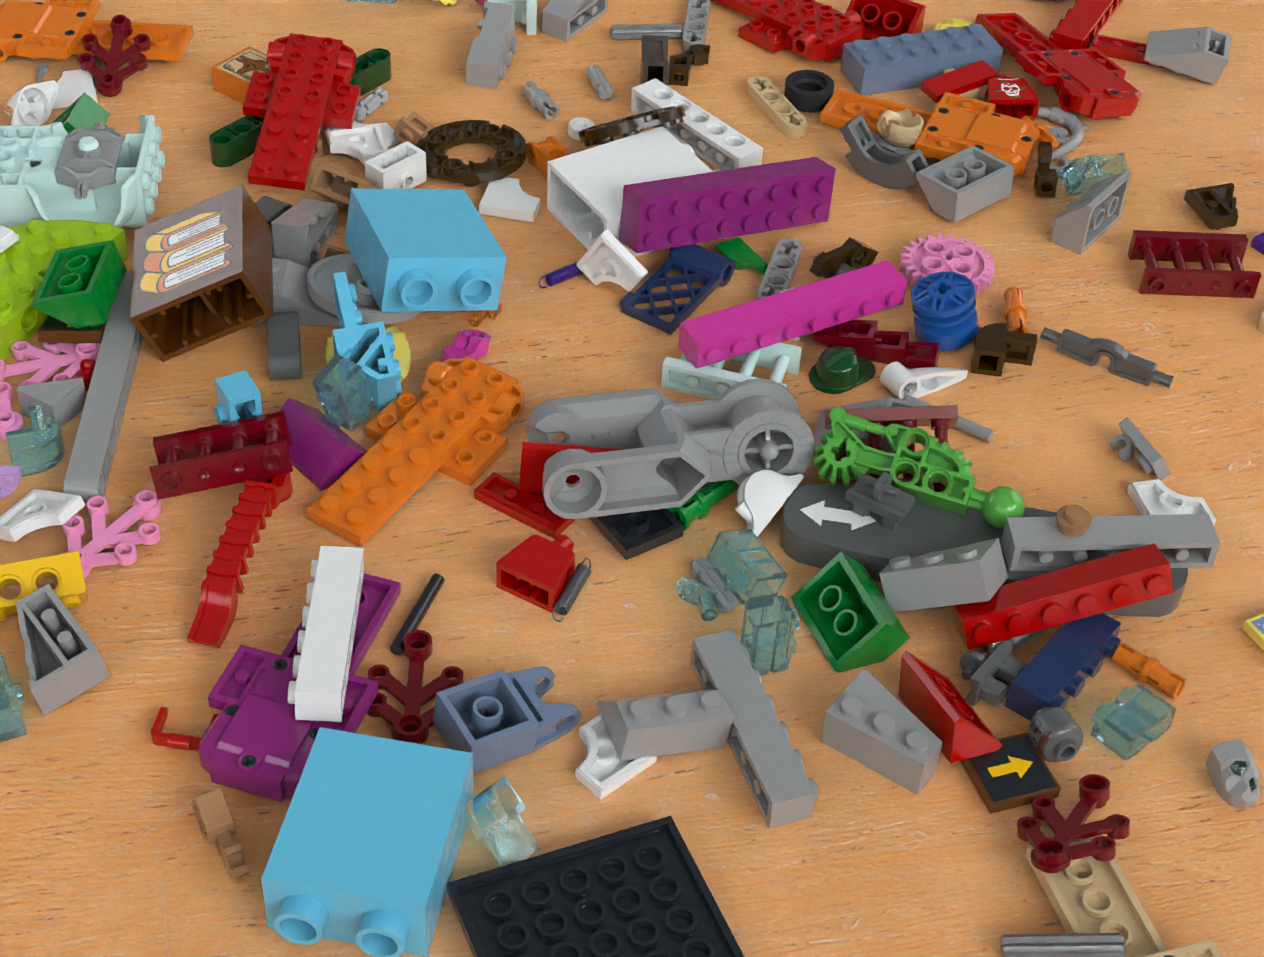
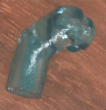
M689 577L681 578L676 584V590L680 598L697 606L704 621H712L717 618L718 610L710 588L701 582L693 581Z

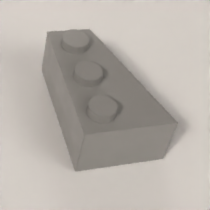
M485 1L483 5L484 20L479 19L477 25L478 28H481L479 38H473L466 61V85L497 89L500 81L505 79L506 67L511 66L512 54H516L518 49V38H514L515 5Z
M303 198L272 221V258L288 259L311 268L317 261L322 244H329L338 229L337 204Z
M999 538L943 551H934L911 558L909 556L895 557L889 560V564L879 573L885 599L893 612L989 601L1008 578Z
M49 584L16 602L21 637L24 641L26 652L24 654L30 675V690L44 716L110 677L98 649Z

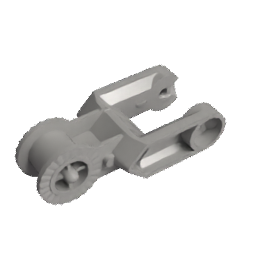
M762 378L747 379L736 383L715 400L677 404L655 387L556 398L542 402L534 408L526 423V433L529 442L623 449L599 453H589L583 449H567L557 452L547 459L544 465L542 482L544 499L547 507L554 514L565 519H583L681 507L705 483L733 480L740 485L746 477L761 470H772L786 476L802 475L811 463L814 454L815 441L812 431L804 418L800 416L797 402L791 392L780 383ZM558 432L566 434L565 439L562 441H555L553 436ZM570 475H577L579 477L575 484L565 482L566 478Z

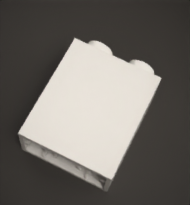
M661 126L548 161L547 209L587 249L608 229L636 257L648 252L635 253L619 240L624 185L716 172L718 170L712 171L696 156L693 148L688 143H681Z

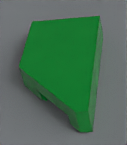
M740 237L715 244V252L734 260L735 269L742 270V267L756 269L758 274H765L768 264Z

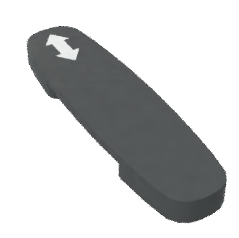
M807 484L797 487L785 501L780 535L781 547L795 561L822 569L837 554L843 552L862 564L873 581L881 582L879 573L889 564V560L895 557L909 556L911 558L934 551H943L999 538L1008 578L1002 585L1052 572L1009 571L1001 544L1004 529L992 526L983 517L982 511L969 507L966 516L915 502L914 507L905 516L898 528L891 530L882 525L881 515L872 512L869 516L862 517L853 513L852 502L845 500L846 491L853 486ZM1025 507L1023 517H1056L1057 512ZM1170 568L1174 593L1107 611L1104 614L1140 617H1161L1171 614L1179 605L1188 576V568Z

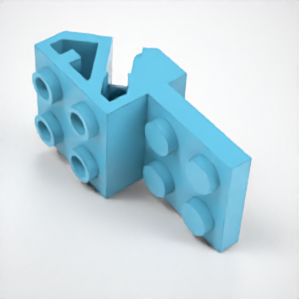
M346 272L333 273L335 308L340 329H334L332 332L334 358L339 382L342 385H347L351 380L354 381L356 379L357 398L377 410H382L391 401L397 399L398 394L402 393L400 383L402 378L399 361L394 358L393 351H395L392 332L386 333L383 321L363 324L360 309L357 310L356 306L357 295L354 283L348 284Z

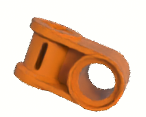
M549 136L545 141L538 143L532 141L526 144L528 161L546 179L548 161L569 155L568 148L563 146L555 136Z

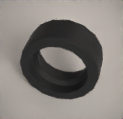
M815 70L795 71L789 74L785 80L784 96L798 111L820 112L833 95L834 81L823 72Z

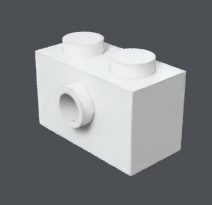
M406 141L365 161V180L380 189H412L427 181L426 152Z

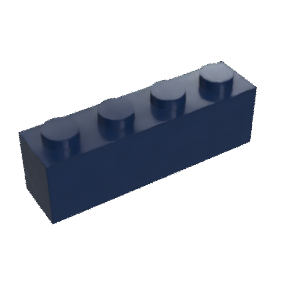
M1104 613L1065 623L1011 681L1005 706L1029 721L1042 708L1061 707L1065 709L1070 696L1076 698L1083 689L1086 678L1088 676L1095 677L1103 664V659L1106 656L1111 658L1120 646L1121 639L1117 636L1121 623Z

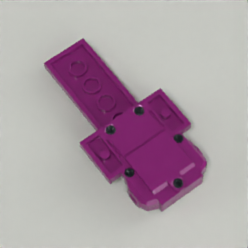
M364 573L342 722L295 720V704H288L289 682L296 681L297 679L293 678L294 656L301 655L297 650L299 630H306V628H302V621L281 655L245 645L239 646L208 696L209 707L222 710L211 726L206 729L199 744L201 767L210 773L211 782L283 802L285 798L293 797L320 727L351 733L357 732L378 693V681L356 676L355 673L401 593L400 582Z

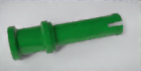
M733 480L712 482L700 491H697L681 507L667 509L678 521H682L680 523L684 527L683 531L689 528L692 521L697 518L702 519L706 517L710 507L737 490L740 485Z

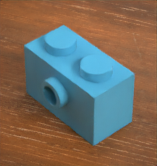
M246 370L215 379L218 405L214 406V413L219 424L263 415L260 391Z

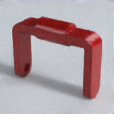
M161 707L151 729L153 743L158 746H166L167 748L199 751V744L202 738L177 733H161L168 717V708ZM219 714L213 715L209 727Z

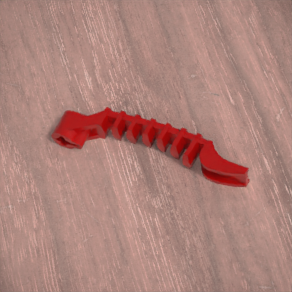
M290 473L256 479L254 481H245V489L243 493H239L238 504L232 508L231 519L226 521V530L219 537L220 544L217 550L213 551L212 563L207 566V576L201 584L198 611L187 636L188 643L221 647L236 615L238 605L237 594L243 593L244 590L240 575H246L249 571L246 558H252L254 555L252 544L259 543V530L265 529L267 525L265 518L271 517L272 510H275L279 503L288 500L293 493Z

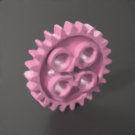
M938 233L937 238L927 234L926 240L917 237L916 242L910 241L909 246L904 247L900 260V273H904V277L907 280H911V287L918 280L929 274L956 272L965 275L972 281L975 287V296H978L979 290L985 292L987 286H991L995 267L993 266L994 259H990V252H983V246L974 247L975 241L966 243L963 236L958 240L954 239L953 234H950L948 238H944L941 233Z

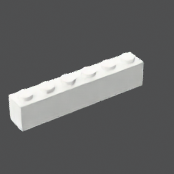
M321 546L318 560H312L311 581H314V583L308 582L306 603L310 604V606H304L302 612V628H306V630H299L297 650L301 655H295L293 660V678L297 679L296 681H290L288 688V704H295V720L342 722L364 577V548Z

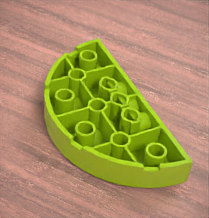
M39 219L7 227L19 235V240L0 253L1 360L4 361L12 354L11 346L13 343L18 341L27 342L36 335L37 330L48 317L47 314L35 309L32 301L56 250L113 240L124 263L129 259L125 229L112 226L106 222L99 223L84 220L43 221Z

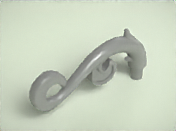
M1039 106L1037 116L1049 118L1051 122L1062 124L1071 131V136L1068 137V131L1064 128L1052 127L1049 129V132L1059 141V147L1052 151L1051 161L1059 157L1058 164L1062 165L1059 167L1050 164V169H1056L1058 179L1068 178L1074 173L1075 168L1073 162L1063 155L1079 146L1084 136V130L1089 131L1090 128L1083 124L1072 112H1065L1055 106L1053 108Z

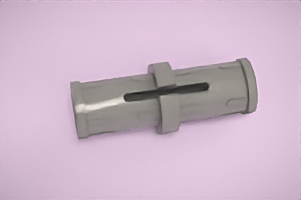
M532 81L526 82L530 89L523 85L521 88L522 95L530 101V105L535 110L541 111L547 119H554V115L550 112L553 111L558 115L560 111L559 106L550 99V95L545 90L539 89Z

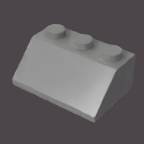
M971 146L916 172V178L933 211L946 220L956 223L1011 195L1014 166L975 146Z
M1125 170L1097 182L1088 191L1085 190L1079 199L1071 202L1063 213L1057 214L1051 224V229L1053 230L1051 242L1081 255L1120 219L1132 172Z
M697 688L600 700L597 704L620 761L646 756L655 757L725 747L734 718L721 689Z

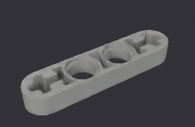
M710 0L688 1L682 36L683 52L687 51L692 45H705L710 14Z
M785 238L777 242L757 291L756 300L790 289L801 260L802 244L798 240ZM770 283H779L781 285H773Z

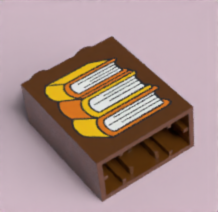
M243 184L135 230L130 320L162 362L274 316L272 228Z

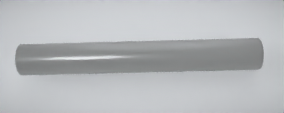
M910 395L905 399L906 401L920 403V406H934ZM958 416L957 424L951 425V427L987 442H990L994 434L993 430Z

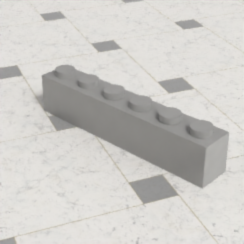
M1209 514L1091 516L1092 521L1089 529L1078 537H1070L1060 532L1056 517H1007L1001 540L1009 571L1059 570L1153 543L1169 561L1170 568H1207L1213 566L1220 546V540Z
M734 629L693 638L690 663L702 688L721 689L734 715L727 741L768 828L812 818L814 801L818 799L817 786L812 778L807 777L803 769L802 756L798 749H793L789 741L788 728L783 721H779L776 715L774 700L770 694L766 695L762 687L760 672L757 668H753L749 661L746 644L744 642L740 643Z

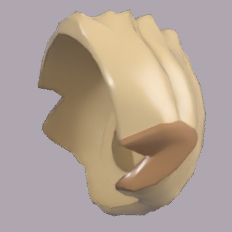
M910 108L901 112L886 110L882 112L876 126L879 134L890 144L910 148L912 144L916 143V140L922 133L924 121L918 113L914 116Z

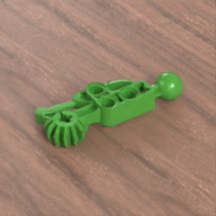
M835 407L830 412L832 430L821 436L822 445H815L814 454L817 457L813 459V465L815 468H820L818 474L821 479L830 476L829 480L832 486L837 483L838 479H842L844 486L847 487L849 485V477L858 480L862 473L866 475L869 472L881 476V474L887 472L893 476L891 485L916 497V502L962 516H966L968 507L982 511L986 521L996 528L1004 529L1007 517H1023L1025 513V503L1018 491L1009 486H998L989 492L976 489L975 477L971 473L972 462L969 459H964L961 450H953L950 447V443L946 441L943 444L939 443L938 438L930 436L922 428H909L899 424H890L885 427L869 422L868 419L848 414L841 407ZM849 428L886 437V441L893 453L866 446ZM919 443L924 446V449L919 452H912L907 447L910 444ZM845 445H846V456H847V457H843V458L841 459V461H837L836 459H839V458L841 457V455L844 454ZM901 473H909L914 478L909 482H901L897 479V476ZM937 482L944 484L946 489L942 492H934L929 486Z

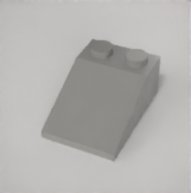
M272 258L273 313L298 312L299 325L340 326L336 315L319 307L308 295L306 285L310 268L288 259ZM267 319L255 324H267Z

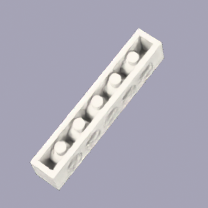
M655 78L632 88L631 111L635 114L683 105L686 114L683 117L684 122L665 129L681 143H688L696 155L720 171L762 164L763 147Z

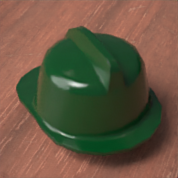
M832 346L820 354L818 362L810 369L809 380L815 389L823 393L840 394L868 382L874 378L876 370L870 360L859 358L857 351L852 347Z

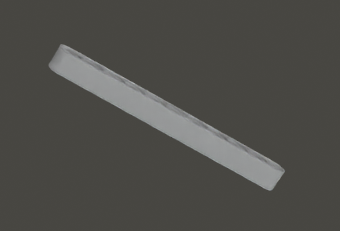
M126 271L107 318L64 479V493L80 495L84 503H87V500L91 497H104L143 340L142 334L130 320L132 271Z

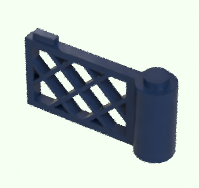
M697 244L672 247L669 250V259L635 293L629 292L620 301L621 313L672 335L680 326V323L685 321L718 286L724 287L727 285L733 275L735 261ZM674 269L683 275L668 277L667 273ZM699 281L706 283L705 286L692 288L691 285L692 282ZM686 283L687 289L672 291L670 286ZM665 286L667 290L666 292L651 293V289L655 287ZM690 297L691 299L689 303L676 304L675 299ZM670 300L671 305L655 307L654 302ZM637 304H650V308L647 309H638L635 307ZM668 314H674L675 316L670 323L658 317Z

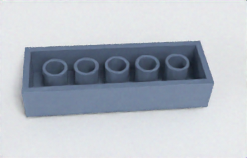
M981 24L948 27L935 31L925 30L924 32L914 34L903 33L900 36H882L872 40H856L851 43H844L840 71L858 94L872 95L921 87V82L944 74V69L954 68L956 70L981 60L999 74L1003 48Z

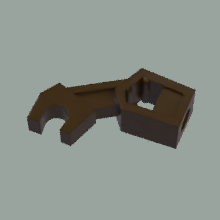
M692 45L684 53L670 56L668 84L688 86L691 65L708 64L710 45Z
M1040 141L1038 168L1035 171L1033 185L1035 196L1055 198L1058 175L1056 169H1050L1053 150L1051 142Z
M849 237L842 246L827 253L823 251L817 256L809 271L818 277L822 275L827 279L833 277L843 263L855 269L872 265L878 251L866 243Z

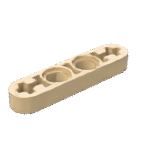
M750 77L747 81L746 93L783 135L793 139L804 137L807 126L805 117L767 77Z

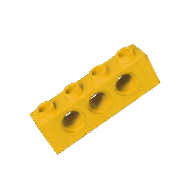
M79 551L0 565V621L6 620L8 614L17 613L16 602L38 590L39 583L46 578H52L58 582L54 592L67 609L80 606L81 601L88 600ZM17 585L21 588V592L16 598L7 600L1 597L2 590L6 586Z

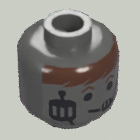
M1046 707L1037 711L1031 719L1027 732L1042 758L1048 762H1061L1072 759L1082 746L1084 738L1081 728L1070 712L1061 707Z

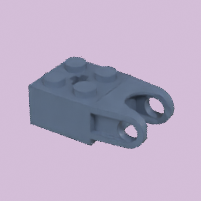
M540 666L507 674L503 669L437 692L433 723L450 749L473 753V774L532 753L564 736L579 722L581 713L574 704H550L540 699L554 686V678L556 677L549 667ZM544 678L542 682L536 685L539 680ZM567 718L565 721L557 724L559 721Z

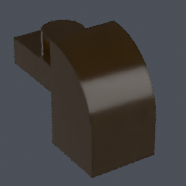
M642 35L641 84L656 78L668 86V36Z
M994 323L984 326L976 335L971 359V373L1001 377L1004 362L1032 366L1037 344V334L1007 331V323Z

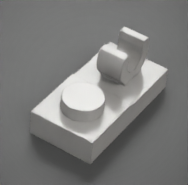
M1127 417L1119 422L1118 425L1123 435L1113 437L1109 443L1114 451L1125 446L1124 449L1118 452L1121 460L1124 462L1131 459L1136 451L1139 455L1136 461L1146 474L1152 472L1160 481L1170 475L1163 457Z

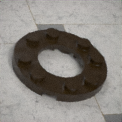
M683 105L671 106L595 125L578 131L580 142H584L585 147L595 144L602 145L615 141L614 136L622 134L623 138L638 134L639 131L645 130L648 127H672L675 124L684 122L683 117L686 114Z
M462 120L443 124L428 131L427 138L420 139L417 143V147L426 152V173L429 177L448 182L462 183L467 187L503 179L517 171L526 160V142L524 137L510 126L503 124L500 128L498 125L490 124V121ZM463 143H483L497 150L495 158L492 160L488 157L487 161L483 163L469 161V165L464 164L462 160L457 158L448 159V155L445 154L452 147Z

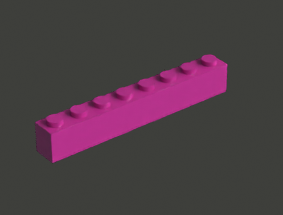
M886 260L681 322L678 348L696 369L902 305L908 280Z

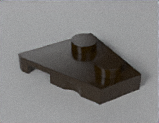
M1233 183L1186 190L1184 200L1211 230L1233 227L1237 224L1238 209H1236V197H1233L1235 188Z

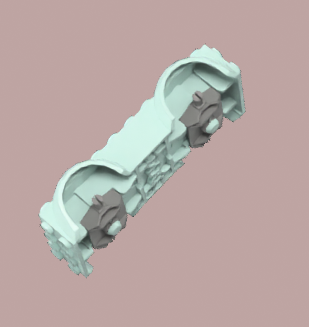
M139 115L140 133L126 134L125 140L123 135L114 128H106V124L103 121H100V124L96 121L93 129L75 128L69 134L64 129L62 122H54L47 126H0V225L11 227L25 224L35 219L43 221L84 220L99 223L106 222L119 228H138L148 225L150 215H154L155 212L154 199L158 198L157 183L162 181L161 168H165V153L159 149V144L162 141L161 127L156 126L155 116Z

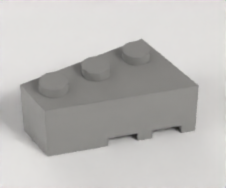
M551 0L542 10V33L567 42L607 12L608 0Z
M865 668L860 671L825 712L821 742L917 795L936 772L943 743Z

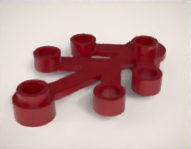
M116 15L111 20L110 28L113 38L110 53L99 44L96 35L86 34L82 37L84 49L92 52L107 65L106 73L95 64L93 55L90 53H83L77 59L80 69L89 72L97 79V90L106 97L117 96L122 91L125 79L137 71L146 69L148 66L146 56L141 53L151 48L150 38L147 34L136 35L134 37V44L122 51L124 39L133 33L131 21L124 15ZM130 60L131 64L118 71L119 66Z
M413 630L407 633L403 639L404 654L409 659L407 687L390 674L389 668L385 665H374L368 670V679L378 681V689H385L403 704L405 712L401 714L387 703V698L383 693L378 692L372 704L378 703L380 705L372 706L371 704L367 715L382 717L392 726L393 740L423 744L429 737V728L434 725V707L420 715V707L435 698L437 692L462 684L463 671L456 666L446 667L440 676L422 687L424 662L433 652L432 636L428 632Z
M1090 774L1079 780L1080 800L1066 821L1056 809L1053 798L1038 796L1032 800V815L1034 817L1026 816L1017 821V836L1023 841H1030L1034 847L1030 854L1031 863L1034 867L1045 873L1054 874L1066 869L1070 865L1071 860L1092 856L1098 861L1105 862L1115 858L1116 842L1114 839L1120 840L1129 836L1130 820L1124 815L1114 814L1103 820L1085 823L1094 809L1104 807L1110 799V781L1106 777ZM1039 820L1046 821L1054 832L1055 837H1046L1043 834ZM1097 836L1091 842L1070 845L1072 841Z

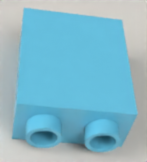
M351 188L344 241L381 312L498 309L507 257L465 190Z
M320 727L261 878L268 928L275 929L284 939L301 945H312L318 943L322 938L357 944L364 953L372 957H400L403 952L427 957L447 893V883L451 880L474 803L473 753Z

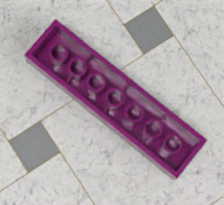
M810 157L624 185L619 240L635 253H642L826 222L829 218L836 169L818 157Z

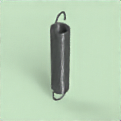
M587 557L582 563L578 564L554 605L552 615L557 622H561L564 617L561 620H557L553 614L554 609L559 615H567L591 574L590 560L589 567L583 565L586 559L589 560Z

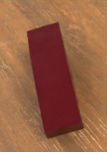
M851 320L816 331L813 334V341L825 346L852 347L857 351L859 358L884 364L899 362L906 368L937 367L940 353L939 343L909 342V332L878 331V321Z

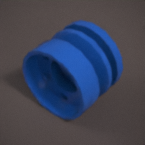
M937 272L918 280L911 291L915 335L918 342L939 343L940 351L960 349L971 343L978 332L975 287L972 281L965 275L956 272Z

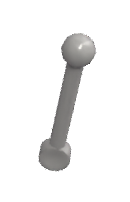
M41 64L37 66L38 77L36 83L42 82L44 74L48 72L47 65Z

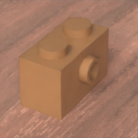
M319 162L308 189L332 200L331 203H336L337 208L347 211L351 188H380L364 179Z

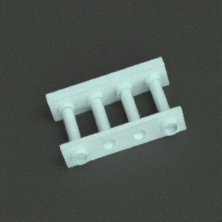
M780 342L729 358L744 362L739 373L723 370L722 367L725 360L696 369L683 353L680 359L666 356L662 366L661 388L715 400L736 383L747 379H757V377L751 376L756 365L773 369L770 379L787 388V384L781 382L786 372L798 375L802 347Z

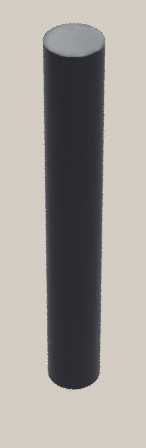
M435 573L431 576L390 646V651L394 655L401 656L404 653L403 639L407 633L417 630L445 581L442 575Z

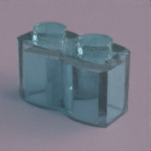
M1142 683L1132 688L1126 687L1118 694L1115 701L1108 705L1102 704L1096 709L1091 718L1093 726L1090 735L1122 759L1129 760L1137 755L1148 743L1161 737L1171 727L1176 708Z

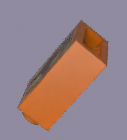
M249 46L212 67L214 90L243 104L253 72L269 73L267 54Z

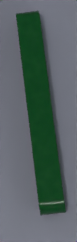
M377 48L356 57L355 72L349 84L361 86L360 96L391 79L390 52L386 49ZM246 115L213 132L209 136L212 164L217 167H230L253 155L264 118Z

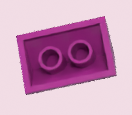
M288 397L280 410L285 411L292 445L287 447L292 465L321 491L332 486L367 452L314 407Z

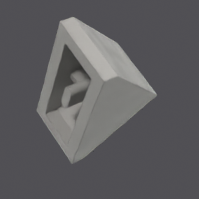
M83 378L17 386L22 415L56 431L84 408L86 391Z

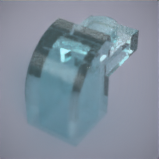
M42 404L28 407L32 423L31 428L5 432L12 466H20L22 477L39 474L53 468L61 461L65 453L60 422L53 423L51 416L44 417Z
M506 776L484 789L465 804L466 818L477 841L484 840L500 867L524 860L540 849L518 815L526 810V807Z

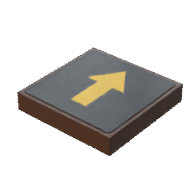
M48 315L37 330L38 341L44 343H101L106 322L97 327L74 328Z
M1027 732L998 739L1003 745L998 751L960 761L990 814L1032 804V800L1038 796L1059 797L1061 787Z

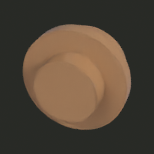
M1067 505L1057 511L1056 522L1058 529L1067 536H1081L1091 525V515L1080 506Z

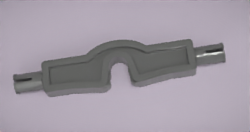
M1044 327L1040 339L1057 344L1056 350L1058 352L1071 356L1089 366L1096 365L1101 356H1107L1110 359L1109 372L1111 374L1145 386H1149L1152 381L1169 389L1174 376L1157 371L1156 363L1130 354L1122 345L1109 339H1091L1068 329H1064L1061 334L1047 327Z

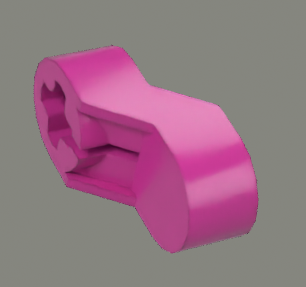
M478 330L460 331L450 346L443 347L440 361L442 362L449 358L464 359L466 356L478 360L479 357L487 355L491 336Z

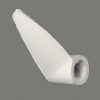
M892 362L882 371L880 382L899 399L905 400L908 395L919 398L956 384L967 378L968 370L951 367L907 369L899 362Z

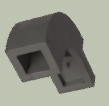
M862 114L853 117L840 128L845 141L851 149L845 157L852 167L870 182L888 189L909 188L919 184L916 172L929 167L920 148L905 154H895L881 147L875 140Z

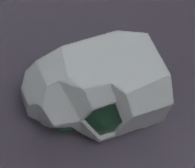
M1241 740L1224 741L1213 747L1206 765L1219 796L1233 807H1252L1261 791L1259 784L1260 775L1253 762L1251 750Z

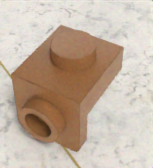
M413 111L407 118L403 116L399 119L393 135L401 143L408 141L417 147L418 141L427 138L428 131L435 127Z

